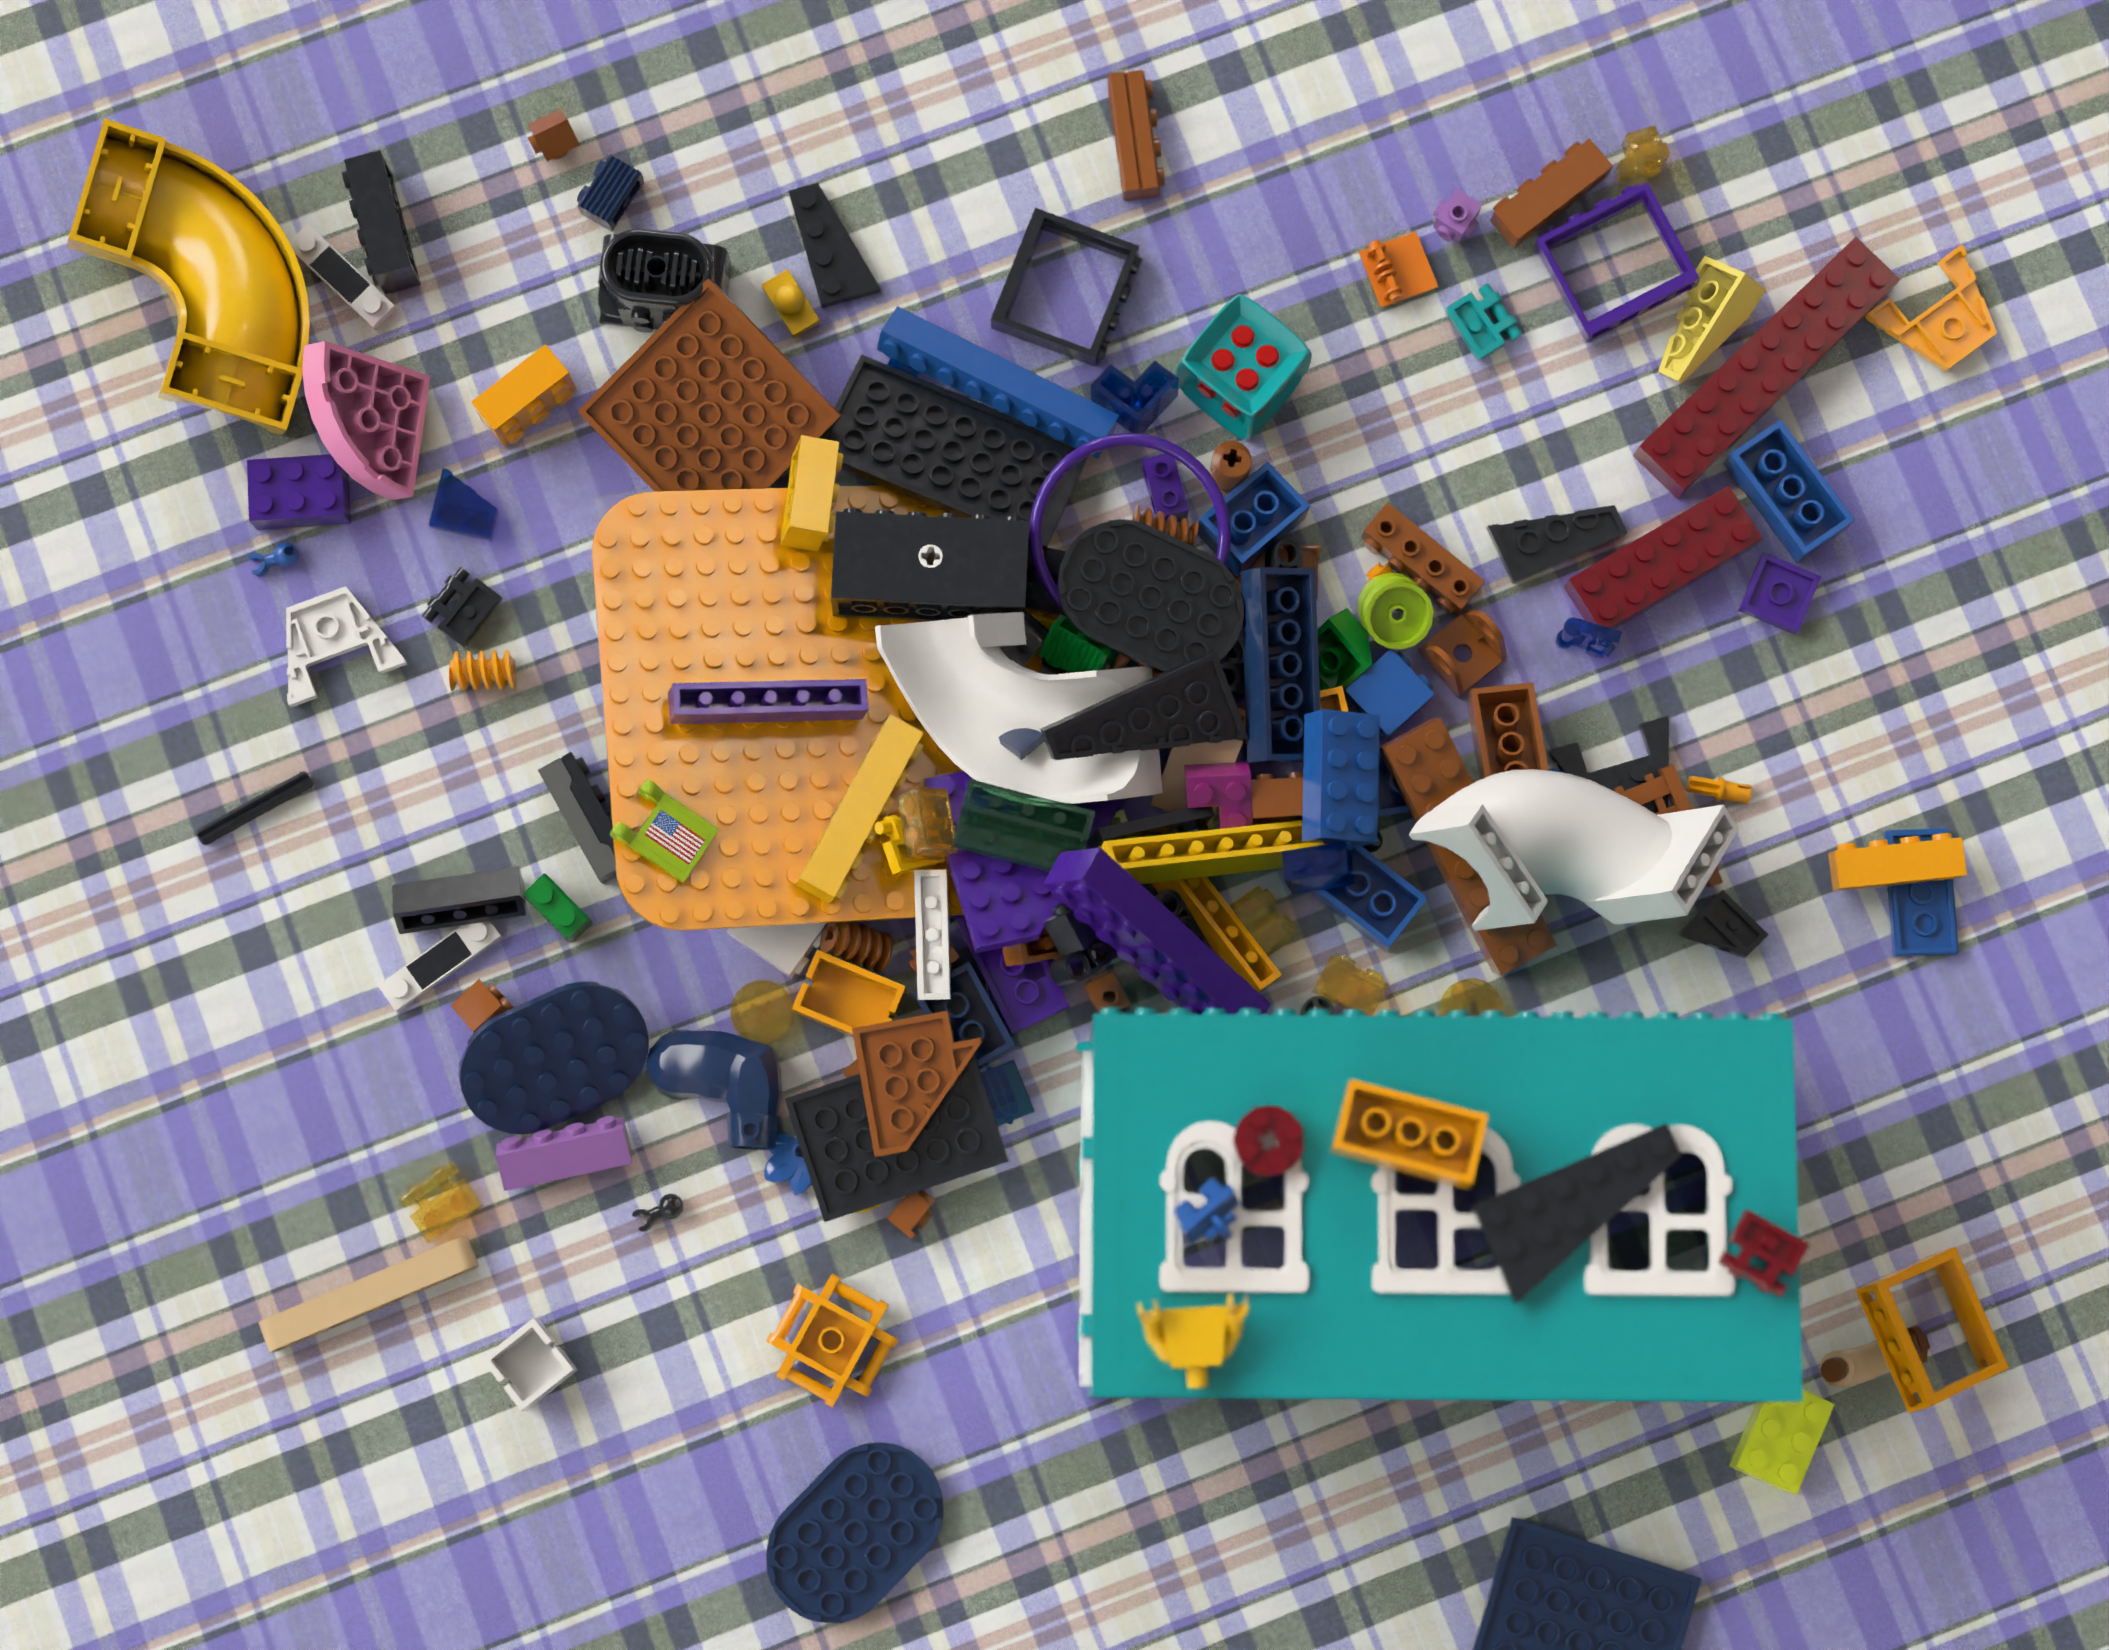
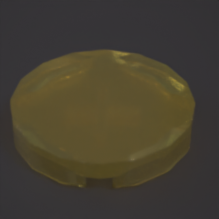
M756 980L744 985L735 994L731 1004V1020L735 1030L743 1038L762 1044H770L780 1040L790 1029L794 1020L793 1002L789 993L781 985L769 980Z

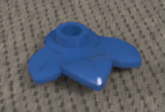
M780 1133L777 1136L775 1149L769 1150L773 1156L765 1165L764 1177L765 1180L770 1182H784L788 1180L793 1193L800 1195L811 1186V1179L804 1158L799 1154L800 1145L797 1137L795 1138L787 1133Z

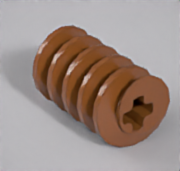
M1225 441L1215 448L1212 455L1210 474L1223 492L1230 493L1249 477L1252 460L1248 448L1237 441Z
M1139 505L1136 506L1132 517L1134 521L1147 524L1187 544L1194 545L1199 526L1197 521L1189 528L1188 519L1182 518L1177 525L1175 515L1171 514L1165 521L1164 512L1158 511L1153 518L1152 509L1146 508L1141 514Z
M857 921L832 922L827 924L821 935L820 950L824 953L830 951L832 956L838 957L841 955L845 961L852 959L853 964L860 965L862 963L864 968L871 969L873 967L875 972H881L890 962L893 952V941L888 933L879 932L878 929L869 928L865 924H858Z

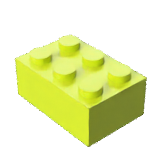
M1803 1390V1402H1756L1729 1467L1787 1494L1797 1495L1835 1404Z

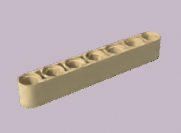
M463 1236L258 1322L269 1352L274 1353L479 1267L468 1236Z

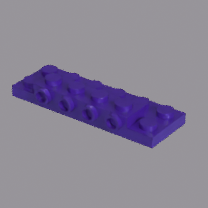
M954 915L1012 1035L1070 1007L1061 987L1055 984L1050 976V967L1054 959L1006 966L1002 948L975 953L964 915Z

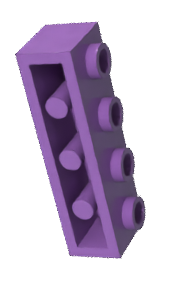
M606 1116L597 1120L596 1123L587 1125L574 1123L559 1131L541 1130L534 1133L531 1137L520 1139L518 1136L506 1138L497 1144L495 1157L504 1191L632 1164V1149L624 1117Z

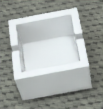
M538 1318L531 1319L481 1359L498 1382L505 1383L509 1379L513 1384H507L503 1388L521 1411L530 1409L578 1371L561 1347H552L556 1340Z

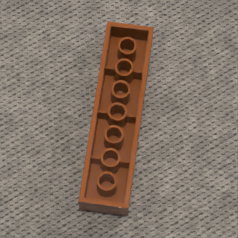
M1431 718L1379 746L1382 759L1408 806L1415 823L1450 796L1474 783L1441 718ZM1425 841L1492 973L1503 975L1557 946L1541 913L1535 923L1475 931L1471 925L1481 911L1490 905L1486 885L1479 873L1465 859L1446 847Z

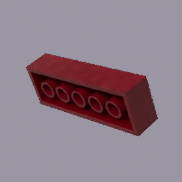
M1728 485L1571 577L1565 584L1564 589L1594 637L1598 640L1756 547L1761 541L1762 536Z

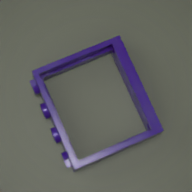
M1648 182L1640 186L1636 184L1632 187H1626L1621 192V196L1613 200L1608 197L1599 201L1593 206L1594 209L1586 214H1583V212L1575 213L1566 220V224L1557 229L1555 226L1548 227L1536 239L1535 248L1586 343L1698 286L1700 278ZM1642 203L1680 275L1588 322L1550 250Z

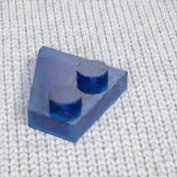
M443 468L429 527L492 541L499 511L490 502L479 496L471 487L454 476L451 471Z

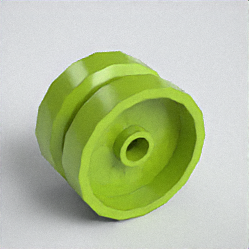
M1385 573L1369 581L1358 596L1356 609L1361 625L1377 643L1388 649L1399 650L1415 646L1425 638L1432 626L1434 614L1431 599L1414 580L1400 573Z

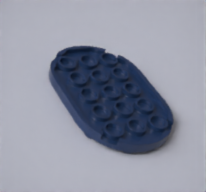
M592 981L574 982L560 986L489 1019L472 1034L459 1062V1083L465 1102L479 1120L501 1132L531 1134L549 1129L612 1100L633 1084L641 1073L647 1059L649 1048L647 1026L635 1003L616 988L613 989Z
M885 1442L867 1443L853 1447L833 1460L783 1511L770 1532L766 1553L767 1572L770 1582L782 1602L798 1615L820 1623L850 1621L864 1615L875 1607L925 1556L940 1532L944 1513L943 1495L932 1469L911 1450Z

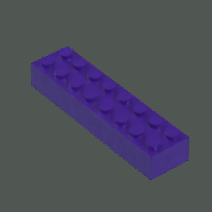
M1101 847L1059 854L1043 885L1052 892L1055 900L1065 904L1074 912L1076 919L1090 926L1101 941L1110 944L1122 960L1131 963L1139 971V975L1143 979L1152 982L1160 990V994L1164 998L1173 1001L1179 1008L1191 1009V1014H1203L1205 1009L1219 1008L1226 1009V1015H1238L1240 1009H1260V1015H1266L1271 1004Z

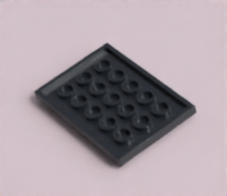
M968 1037L956 1042L970 1040V1038ZM975 1055L914 1144L906 1152L874 1156L860 1074L785 1098L824 1222L1010 1161Z

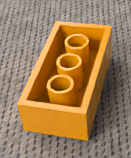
M1350 1079L1346 1086L1330 1153L1468 1189L1473 1184L1489 1115Z

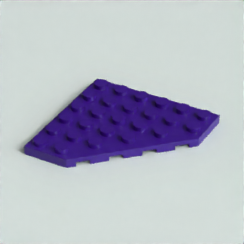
M964 771L926 778L924 780L925 791L975 953L1036 941L1040 938L1045 930L1043 922L1053 915L1052 909L1061 904L1053 898L1052 892L1043 885L1059 854L1090 849L1087 840L1098 828L1110 825L1126 798L1073 804L1036 803L1015 799L996 792L976 781Z

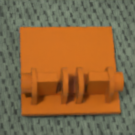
M1416 231L1381 243L1380 240L1372 241L1368 244L1369 248L1358 252L1380 308L1438 288Z

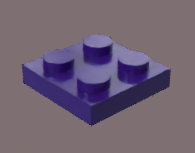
M1763 552L1760 555L1738 611L1796 635L1800 630L1821 576Z

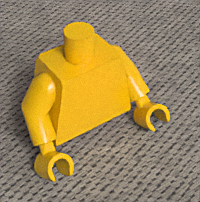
M1233 1294L1228 1295L1227 1306L1160 1309L1157 1300H1153L1154 1308L1151 1311H1143L1141 1303H1139L1137 1309L1140 1320L1143 1322L1147 1343L1158 1358L1163 1362L1170 1363L1172 1368L1186 1367L1187 1388L1209 1387L1207 1366L1222 1365L1223 1359L1232 1355L1242 1336L1245 1316L1249 1311L1248 1296H1245L1243 1304L1235 1305L1233 1304Z

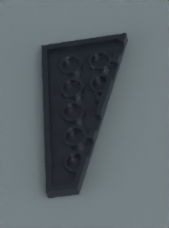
M1213 650L1040 729L1050 756L1054 760L1090 757L1105 753H1125V751L1133 750L1144 751L1190 746V744L1206 742L1217 743L1233 739H1249L1218 655Z
M1667 1123L1471 1206L1514 1305L1681 1156Z

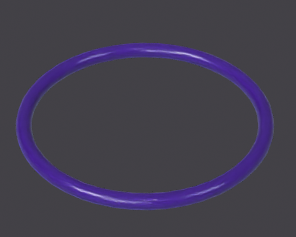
M1122 433L1100 437L1083 444L1066 455L1053 468L1041 485L1035 498L1029 523V546L1032 562L1043 588L1062 611L1057 584L1048 570L1042 548L1044 512L1053 490L1062 477L1084 458L1105 449L1120 446L1151 448L1174 457L1190 469L1201 481L1213 503L1219 534L1216 558L1225 566L1227 565L1231 546V526L1228 508L1218 484L1199 460L1168 440L1146 434Z

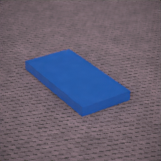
M1949 828L1886 830L1883 832L1884 839H1888L1889 845L1901 844L1900 838L1920 836V841L1932 840V835L1949 833ZM1953 879L1887 886L1893 957L1959 954Z

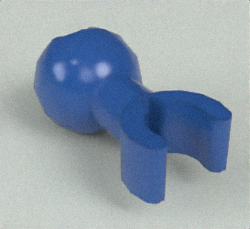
M288 542L280 543L276 546L273 553L267 555L259 553L248 555V559L254 562L257 560L264 561L258 569L252 570V574L258 577L265 575L271 566L279 564L283 567H289L295 564L299 558L297 548Z

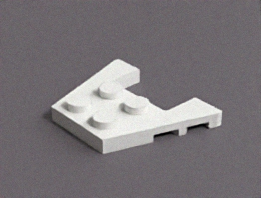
M346 586L286 608V647L288 649L287 702L291 708L318 698L308 671L310 666L369 645L380 674L407 665L404 657Z

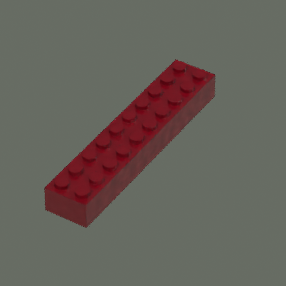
M1854 237L1637 448L1633 457L1678 499L1837 345L1868 312L1874 309L1901 279L1857 237Z

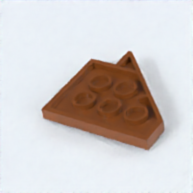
M949 1011L852 1028L875 1157L909 1151L983 1043L982 1038L955 1042Z

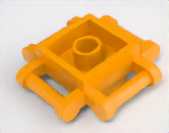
M833 1273L820 1295L797 1284L793 1290L795 1295L774 1334L770 1333L766 1340L767 1343L787 1353L776 1377L782 1381L787 1379L825 1400L824 1404L831 1408L835 1406L845 1386L869 1397L872 1391L870 1386L890 1349L892 1347L895 1348L899 1342V1339L877 1328L889 1304L882 1300L877 1302L841 1282V1278ZM833 1292L872 1313L869 1321L866 1322L831 1303L829 1299ZM807 1300L814 1305L793 1343L790 1344L785 1339ZM873 1336L880 1340L858 1381L850 1376ZM796 1359L836 1380L832 1389L793 1368Z

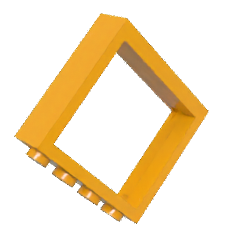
M1956 1247L1932 1254L1855 1290L1908 1413L1931 1407L2009 1368ZM1934 1267L1979 1366V1370L1936 1391L1933 1390L1889 1289ZM1873 1291V1293H1874V1295H1875V1297H1876V1300H1873L1872 1295H1871L1870 1292ZM1914 1393H1918V1396L1920 1398L1919 1401H1917V1398Z

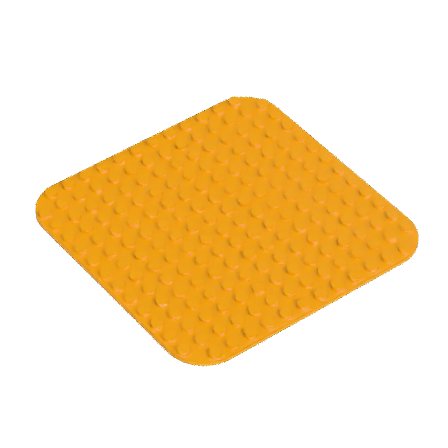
M881 485L839 486L837 502H833L832 511L830 512L835 514V521L836 511L843 512L846 508H857L862 510L863 513L890 510L899 515H907L908 512L912 511L924 512L927 516H939L942 513H947ZM788 488L643 492L619 501L608 510L601 519L594 535L592 565L612 827L618 822H622L636 834L639 832L657 805L641 796L638 792L646 780H651L665 793L719 829L684 883L629 846L613 838L617 881L624 898L631 908L643 919L668 930L693 931L915 918L914 870L895 875L892 874L882 845L891 840L890 836L885 833H876L871 843L864 842L860 849L864 856L856 870L849 869L845 879L850 882L841 898L835 896L830 903H827L795 884L889 714L924 732L919 740L923 744V748L915 761L909 759L904 769L909 771L904 783L901 788L894 786L890 797L894 798L891 807L885 816L880 813L875 823L882 821L888 816L896 815L903 817L907 812H926L930 817L929 824L925 825L927 832L936 831L937 826L925 791L924 780L963 771L938 747L924 729L877 649L875 626L928 621L833 616L831 587L835 524L833 532L829 533L828 542H823L818 551L780 545ZM1025 608L1030 615L1035 611ZM1041 646L1024 668L1041 673L1042 657L1038 654ZM866 679L868 712L862 720L670 724L668 692L672 683ZM904 829L907 837L912 836L910 831ZM947 861L939 865L917 869H947L949 916L964 915Z

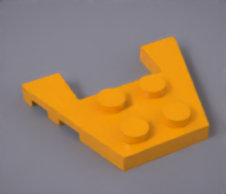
M1962 244L1937 263L1956 287L1951 293L1911 322L1906 319L1890 297L1865 316L1869 322L1945 372L1997 334L1984 297L1980 296L1975 282L1976 276L1973 269L1969 267L1966 259L1967 253Z

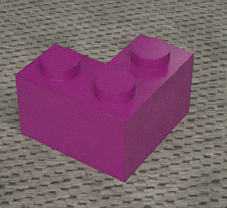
M1247 762L1184 765L1185 796L1188 808L1217 806L1219 829L1252 825L1251 772Z

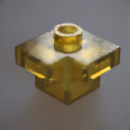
M1655 125L1625 135L1621 144L1625 158L1619 161L1615 170L1618 182L1642 175L1643 178H1650L1659 174L1663 169L1670 152L1667 143L1662 142Z

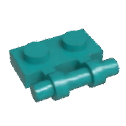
M1489 283L1483 285L1478 290L1484 298L1483 300L1478 302L1471 292L1446 307L1444 311L1477 362L1504 347L1505 341L1500 334L1506 332L1512 341L1522 335L1517 327L1518 321L1513 314L1509 315L1501 303L1503 301L1502 297L1498 292L1493 291ZM1491 309L1499 322L1493 325L1485 311Z

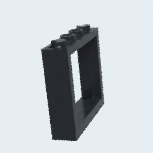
M1035 207L992 314L991 328L1095 367L1098 358L1104 359L1110 342L1106 340L1109 330L1115 331L1121 316L1117 312L1120 302L1126 303L1132 288L1131 285H1128L1131 274L1137 275L1143 260V258L1138 257L1140 246ZM1043 230L1125 260L1091 349L1008 319Z

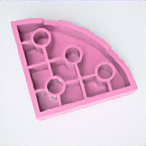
M327 341L305 345L302 368L305 397L312 421L323 444L332 457L352 479L375 494L389 500L413 497L430 376Z

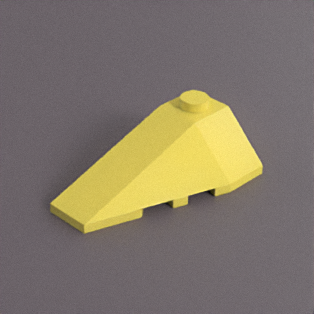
M1706 256L1703 257L1696 269L1700 278L1698 286L1685 292L1688 294L1684 309H1679L1676 319L1679 320L1676 333L1669 338L1658 371L1680 383H1683L1751 315L1766 291L1765 288L1746 273Z

